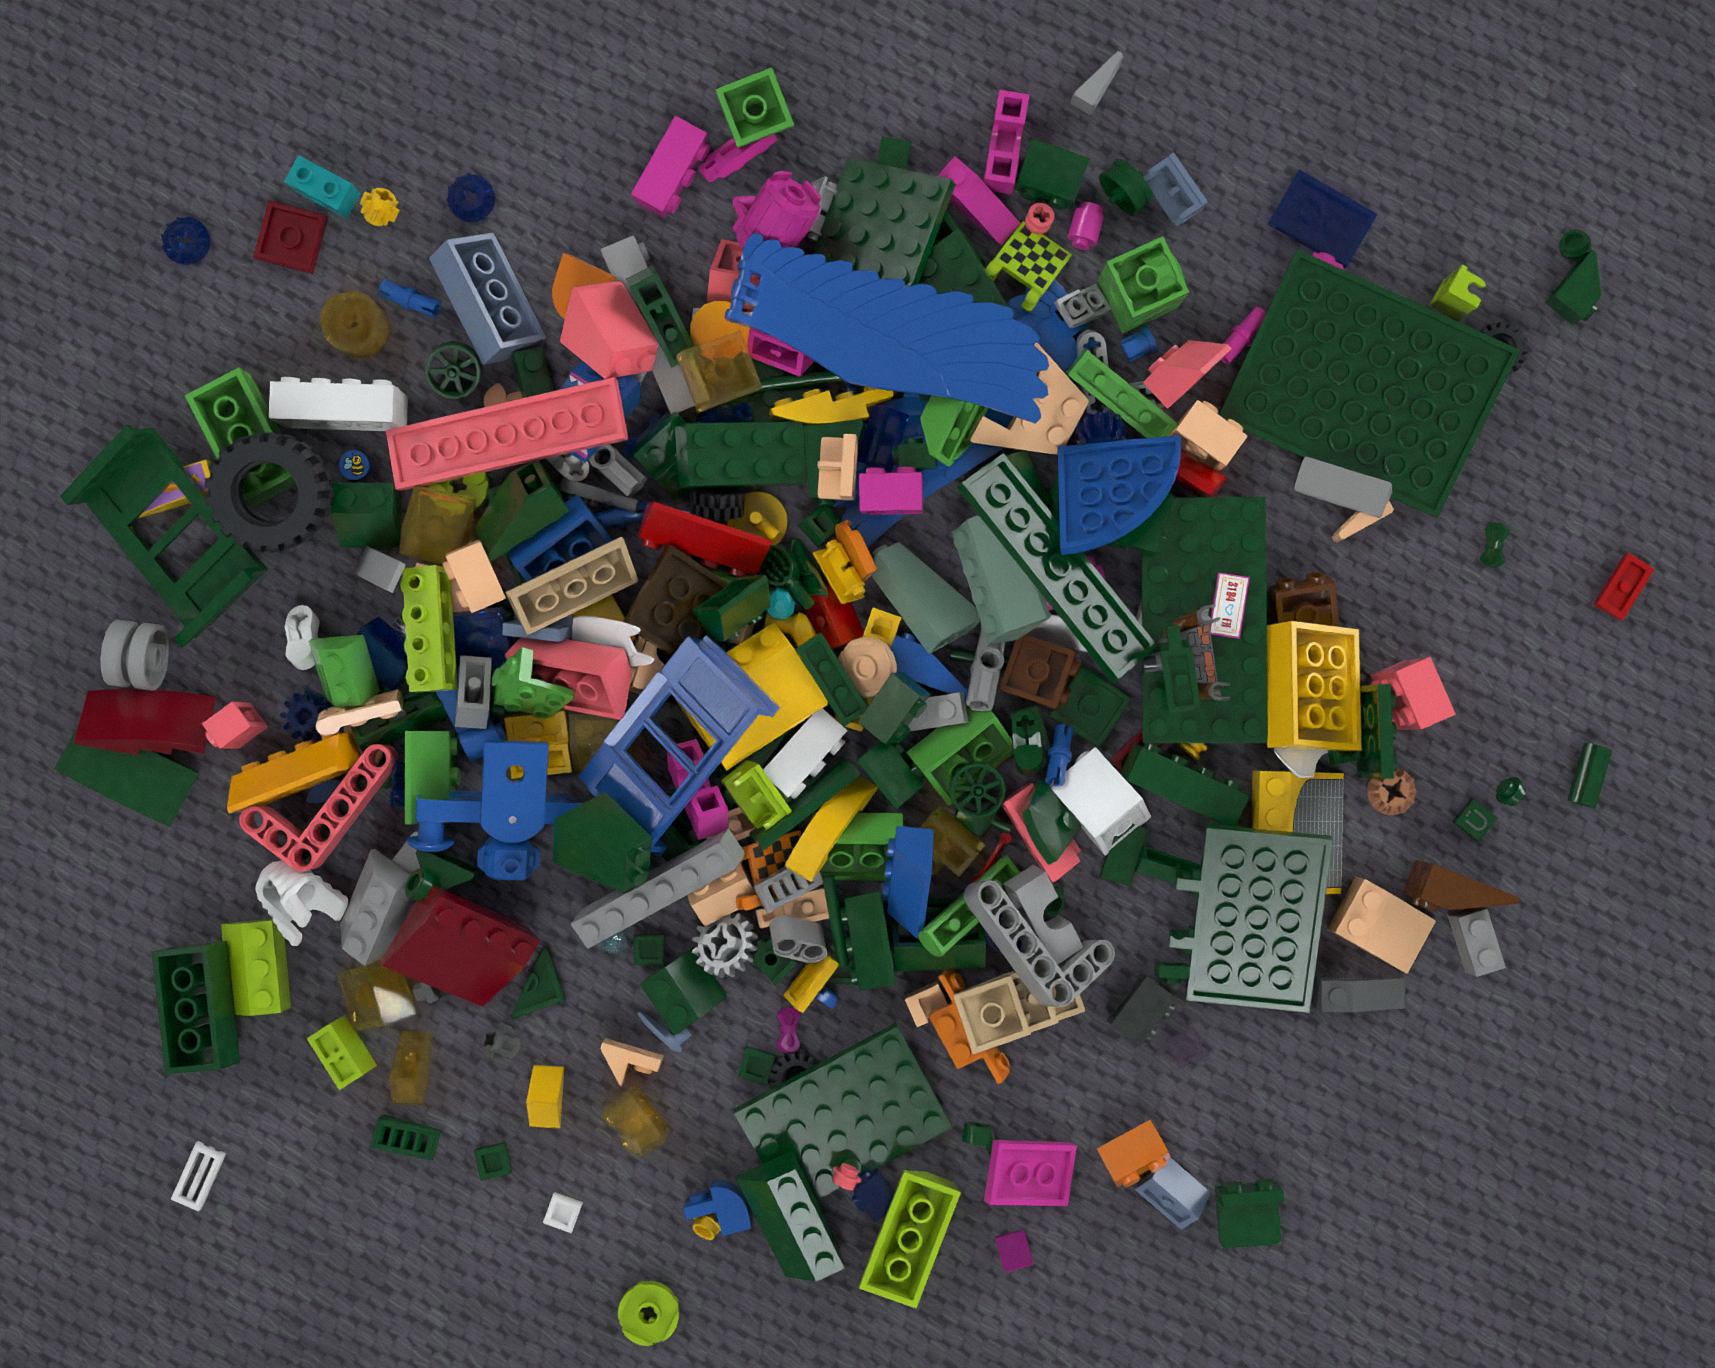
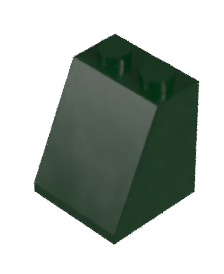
M603 792L554 819L553 861L561 867L624 893L634 886L642 885L649 878L652 837L606 792Z

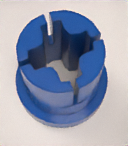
M1147 325L1140 327V331L1119 341L1129 363L1150 352L1152 354L1159 352L1155 339Z

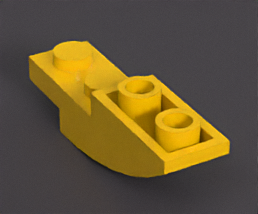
M864 387L863 393L853 396L852 391L835 396L836 401L833 402L830 391L821 393L820 388L803 393L804 398L792 402L791 397L775 402V407L771 408L769 415L771 419L779 422H803V426L857 419L865 421L869 417L867 407L889 401L894 394L893 391Z

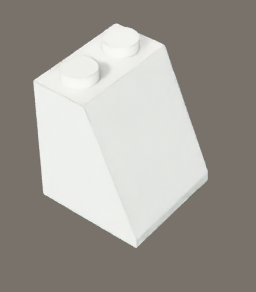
M1096 747L1090 752L1082 753L1076 759L1075 764L1066 771L1063 786H1053L1054 779L1052 784L1049 785L1082 825L1081 828L1105 856L1111 848L1135 828L1143 825L1151 818L1143 798ZM1132 824H1135V826L1132 829H1130L1126 834H1124L1120 839H1118L1114 844H1112L1114 836L1121 835Z

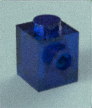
M879 1168L873 1171L867 1169L859 1175L861 1182L856 1184L853 1190L854 1195L852 1196L858 1209L861 1212L866 1209L874 1222L887 1213L895 1193Z

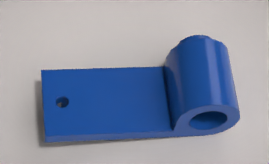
M459 666L456 667V672H457V688H458ZM457 690L436 691L455 727ZM489 713L486 729L455 727L460 743L471 762L483 757L484 740L503 741L508 738L500 722L495 724Z

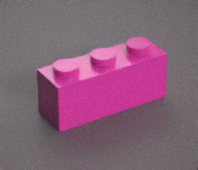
M675 116L631 193L634 202L666 219L669 212L674 214L681 202L679 194L683 187L688 188L694 180L696 164L698 161L703 162L710 151L707 133Z

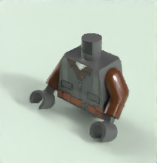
M1215 604L1203 606L1200 610L1180 616L1170 625L1179 624L1181 640L1189 639L1190 647L1193 649L1199 698L1228 701L1230 697H1222L1220 689L1223 686L1231 685L1227 682L1217 681L1209 624L1218 622L1220 617L1214 619L1209 617V609L1216 607ZM1164 629L1163 638L1158 640L1159 652L1150 653L1142 659L1145 673L1162 671L1160 643L1167 642L1166 629Z

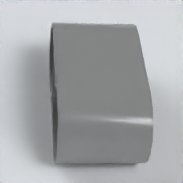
M788 915L778 916L770 922L771 939L776 955L806 963H816L826 957L827 948L823 928L820 924Z

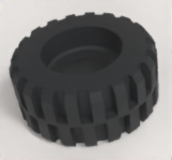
M267 432L241 437L232 441L233 444L224 447L218 453L219 458L212 461L208 468L212 472L210 477L205 478L204 487L209 488V496L204 498L206 506L211 505L213 514L209 515L213 523L219 522L222 526L220 532L226 538L230 536L234 538V544L242 548L251 547L254 552H281L306 542L325 524L324 519L330 514L332 508L329 505L330 498H333V488L329 486V480L332 478L329 470L325 471L322 465L324 463L323 459L319 454L315 455L311 451L312 447L307 443L299 442L296 440V437L287 434L281 435ZM262 463H273L282 466L291 474L297 486L298 501L294 511L288 517L280 521H264L256 517L248 509L242 495V484L246 473L254 466Z

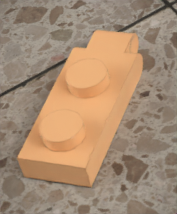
M824 887L813 889L769 913H766L764 907L755 910L759 928L768 927L774 918L782 915L813 922L829 918Z

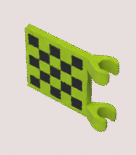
M1023 221L997 256L986 267V271L994 281L1000 271L1003 270L1031 289L1021 304L1023 309L1031 312L1072 254L1045 235L1031 232Z

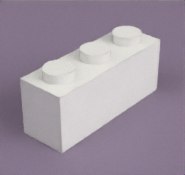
M823 708L807 720L763 769L785 801L789 796L795 800L806 787L803 783L804 779L809 774L815 777L826 765L822 759L828 752L834 756L845 743L842 737L847 730Z

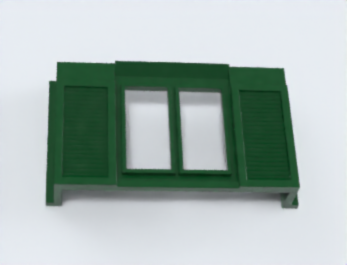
M126 425L60 497L67 506L81 503L87 504L185 626L174 637L182 648L193 638L199 637L268 569L250 547L242 548L234 544V538L231 536L226 538L220 532L222 526L219 522L213 523L209 516L213 514L211 505L206 506L204 498L206 495L183 468L181 461L154 428L133 429L131 425ZM174 482L193 506L150 549L131 525ZM201 515L218 536L219 540L176 582L159 561L158 557Z

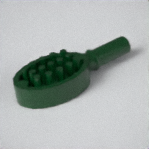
M770 545L760 566L762 575H765L768 582L772 585L788 589L792 592L804 609L811 608L814 605V600L801 585V582L798 581L800 565L797 558L792 552L783 547Z

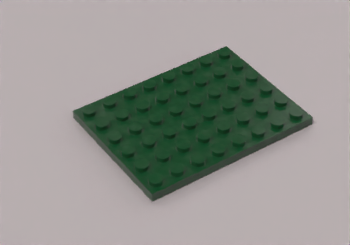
M1297 249L1291 258L1218 415L1226 421L1228 419L1234 420L1243 427V431L1302 458H1313L1390 482L1392 484L1391 498L1438 518L1520 350Z

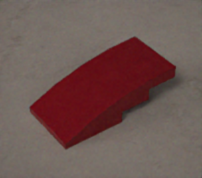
M88 690L74 744L139 755L140 749L171 755L173 748L204 754L207 743L205 732L207 730L202 723L213 716L217 697L165 690Z

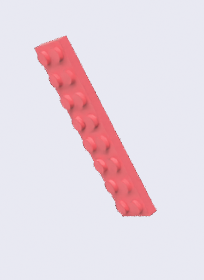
M614 377L386 430L395 489L399 491L628 440L618 379Z

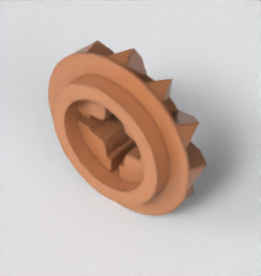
M1398 768L1397 772H1394V779L1371 778L1367 787V795L1371 805L1380 813L1393 816L1405 813L1414 804L1415 794L1417 793L1414 779L1405 770ZM1397 783L1396 790L1403 797L1392 796L1389 800V792L1385 790L1386 788L1382 784L1394 786Z

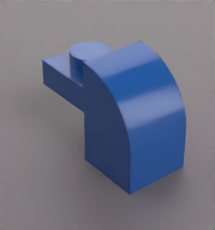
M712 1181L710 1195H707L706 1191L697 1192L690 1195L689 1200L685 1201L683 1210L686 1220L716 1212L722 1236L748 1230L753 1226V1217L749 1203L742 1190L733 1183Z

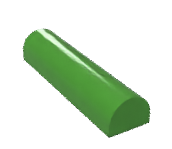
M1006 855L999 859L975 882L994 881L1000 885L1007 895L1008 892L1003 883L1018 875L1020 871L1009 856ZM984 889L981 890V899L983 902L986 899V893ZM964 892L918 933L922 945L934 956H943L979 923L964 900Z

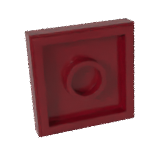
M268 200L253 258L313 274L329 217L325 214Z

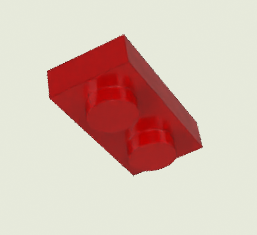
M1631 553L1624 554L1593 605L1616 620H1623L1655 569Z

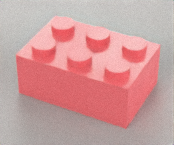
M1431 657L1405 660L1371 674L1373 682L1370 685L1391 684V691H1394L1396 698L1395 708L1392 709V722H1395L1397 730H1421L1456 715Z

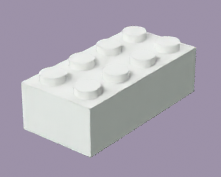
M281 377V382L270 381L269 419L285 428L386 431L407 425L408 396L388 380H373V384H361V381L357 379H342L341 384L331 383V380L325 378H312L311 383L300 382L299 378Z

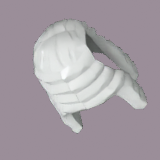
M282 860L267 865L262 870L255 887L258 900L262 902L263 908L268 910V914L273 917V923L277 925L278 931L282 933L284 938L289 940L292 946L299 945L302 940V934L290 921L294 920L299 927H305L312 916L310 910L313 909L326 913L335 921H340L348 907V898L339 890L332 889L331 884L323 882L320 876L313 875L311 870L297 871Z

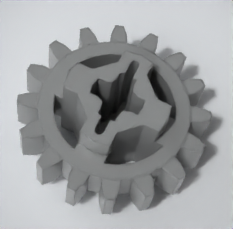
M731 913L705 927L697 926L696 929L701 934L700 937L692 938V941L698 943V947L694 948L692 953L700 956L696 963L704 967L705 972L711 975L714 973L719 978H723L725 973L730 977H735L736 968L744 972L746 969L743 963L745 961L753 962L754 959L749 954L751 951L758 950V947L752 944V941L756 940L758 935L750 932L754 926L752 923L745 921L746 918L741 914L735 915V913Z

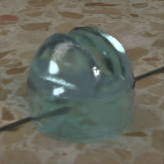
M622 931L603 940L600 943V947L609 953L618 954L625 949L627 939Z

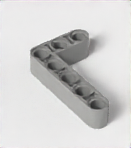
M994 881L972 882L965 889L964 900L1037 1002L1043 1006L1065 1007L1069 1005L1114 960L1115 951L1109 941L1085 940L1081 942L1084 947L1083 949L1057 965L999 884ZM982 889H984L986 893V899L984 902L981 899ZM1000 913L1002 914L1004 919L1002 926L999 923ZM1018 938H1019L1020 941H1021V949H1020V950H1018L1017 944H1016ZM1094 949H1096L1097 951L1096 959L1094 958L1093 954ZM1036 962L1039 966V971L1037 975L1034 970ZM1074 967L1077 970L1076 978L1073 976ZM1053 987L1056 989L1055 998L1052 996Z

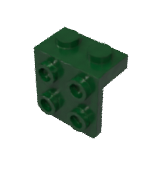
M1259 1179L1255 1183L1246 1184L1232 1181L1226 1182L1221 1186H1215L1219 1242L1222 1247L1236 1248L1273 1245L1281 1241L1278 1203L1284 1202V1191L1275 1181Z

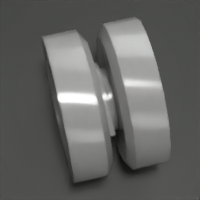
M118 619L113 621L105 633L100 656L101 673L106 684L129 687L132 684L137 689L156 690L165 678L169 657L170 640L165 626L151 623H143L139 626L134 621Z

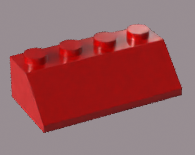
M656 502L647 503L637 534L638 538L644 539L643 546L660 551L661 545H672L688 557L693 555L702 558L700 563L714 569H718L719 564L730 567L729 573L736 576H747L748 573L756 575L772 540Z

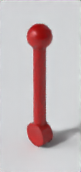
M1003 832L1000 834V842L979 875L973 877L972 882H975L990 869L1004 845L1011 842L1012 836L1010 833Z

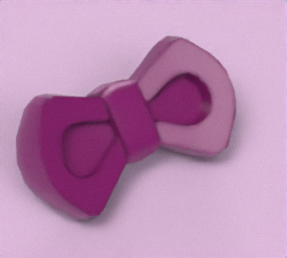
M792 1006L783 1007L776 1013L782 1025L779 1028L782 1034L776 1043V1047L784 1053H792L800 1047L796 1035V1024L801 1014Z

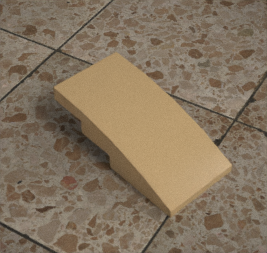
M1037 962L1035 963V966H1034V970H1035L1036 975L1038 974V971H1039V966H1038ZM1015 970L953 995L973 1054L1031 1035L1033 1031L1059 1023V1020L1085 1012L1080 994L1065 1007H1046L1041 1005ZM1053 987V990H1052V996H1053V998L1056 997V989H1055V987Z

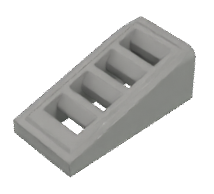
M1117 51L1074 92L1070 104L1089 115L1092 114L1120 68L1124 57L1123 54Z
M784 866L753 886L766 913H769L815 889L823 883L820 872L810 882ZM791 874L794 875L798 884L797 886L794 885V882L790 876ZM781 879H782V881H783V883H784V885H785V888H786V890H787L786 893H784V891H783V889H782V887H781V884H780V882H779V880H781ZM770 885H772L777 896L775 900L768 889Z

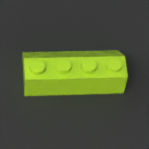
M903 1170L859 1283V1289L917 1308L961 1194L954 1181L925 1171Z

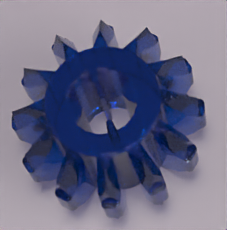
M1097 411L1096 414L1086 413L1085 418L1079 420L1075 432L1077 445L1126 440L1127 437L1125 421L1121 420V416L1118 414L1112 415L1111 411L1106 413Z
M305 690L303 696L300 693H294V702H284V706L289 709V712L280 714L281 718H288L289 720L283 725L284 730L293 729L291 737L298 739L301 736L304 742L311 740L312 736L315 739H321L322 737L315 726L318 715L324 709L328 710V708H331L332 704L330 702L322 703L324 695L317 693L314 696L311 690ZM311 712L312 719H303V713Z

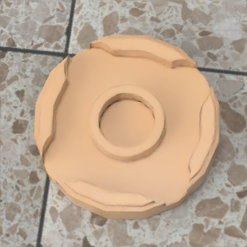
M865 636L850 641L844 650L841 651L838 658L859 694L864 698L876 696L889 676L897 671L894 653L886 643L874 637Z

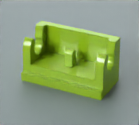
M1461 265L1443 279L1430 303V306L1457 321L1478 308L1481 302L1480 298L1468 291V285L1475 284L1478 288L1486 286L1480 277L1467 271L1468 267Z
M746 760L721 781L756 829L764 826L767 830L785 815L792 812L759 763Z
M346 1015L331 1022L307 1038L339 1090L377 1066Z

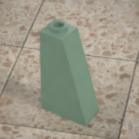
M900 542L889 547L886 544L882 545L872 553L877 569L871 576L928 654L969 633L980 622L977 608Z

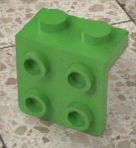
M522 647L513 656H510L506 663L495 670L492 678V685L495 686L493 704L504 706L509 711L530 713L539 719L550 718L574 698V690L531 678L534 650Z

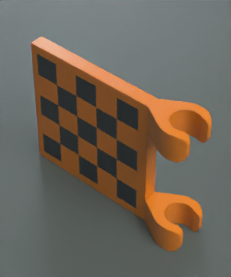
M800 830L783 835L766 850H763L756 843L741 846L745 852L741 861L748 859L754 885L785 866L801 837ZM791 874L790 876L794 882V885L797 886V881L794 875ZM781 879V880H779V882H780V884H781V887H782L784 893H786L787 890H786L785 885H784V883H783V881H782V879ZM770 885L768 889L775 900L777 896L772 885ZM757 892L736 898L738 910H751L762 905Z

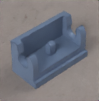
M1174 152L1152 167L1148 174L1143 177L1152 190L1153 196L1175 228L1202 211L1208 203Z

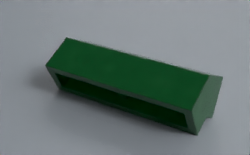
M1144 846L1135 871L1175 884L1176 872L1192 873L1193 868L1201 869V865Z

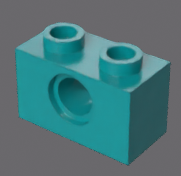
M299 155L284 180L297 194L346 220L361 194L352 183Z

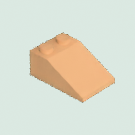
M1355 877L1327 930L1408 974L1436 921L1368 880Z

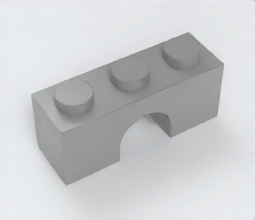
M1032 865L1003 883L1008 892V898L1057 965L1084 948L1070 921L1057 915L1053 919L1044 922L1043 913L1046 906L1058 898L1044 870Z

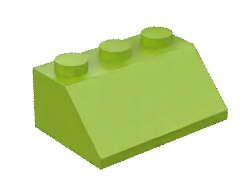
M273 918L221 924L222 940L227 941L235 1015L255 1016L281 1013L290 1009L291 999L285 938L278 931L277 925L273 923Z

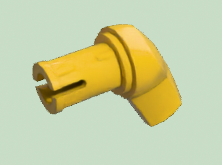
M767 611L764 628L775 623L781 632L791 634L796 647L816 635L807 615L801 612L795 613L794 616L790 615L783 620L772 618Z

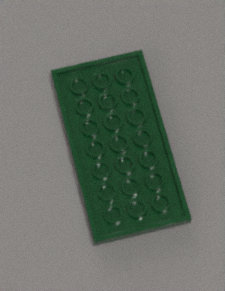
M1266 497L1174 498L1156 556L1141 552L1142 627L1158 646L1151 653L1159 652L1158 640L1163 638L1165 626L1170 625L1180 616L1200 610L1203 606L1213 604L1217 574L1219 572L1250 577L1240 639L1211 635L1217 681L1227 682L1231 685L1221 687L1220 694L1222 697H1230L1228 701H1218L1213 698L1200 699L1201 709L1169 714L1163 672L1145 673L1142 661V743H1267ZM1210 608L1208 611L1209 617L1211 616L1212 608Z

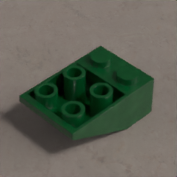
M539 460L523 464L508 475L476 524L475 529L490 561H493L498 557L506 555L522 541L531 539L538 531L550 523L559 521L564 514L569 512V509L552 478Z

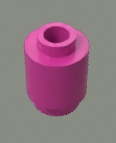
M1081 202L1079 208L1075 209L1067 236L1072 242L1071 245L1073 247L1089 250V247L1096 246L1104 220L1102 215L1103 208L1090 202Z

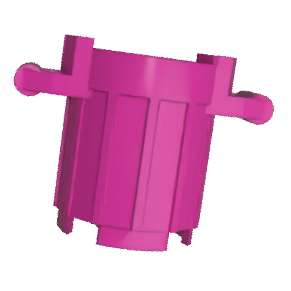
M779 171L766 180L757 197H735L733 199V206L739 218L733 226V230L736 232L740 246L744 248L750 236L754 233H760L763 236V241L779 240L781 247L798 248L819 215L820 205L818 204L821 201V197L817 190L808 181H805L802 185L792 180L790 177L793 173Z

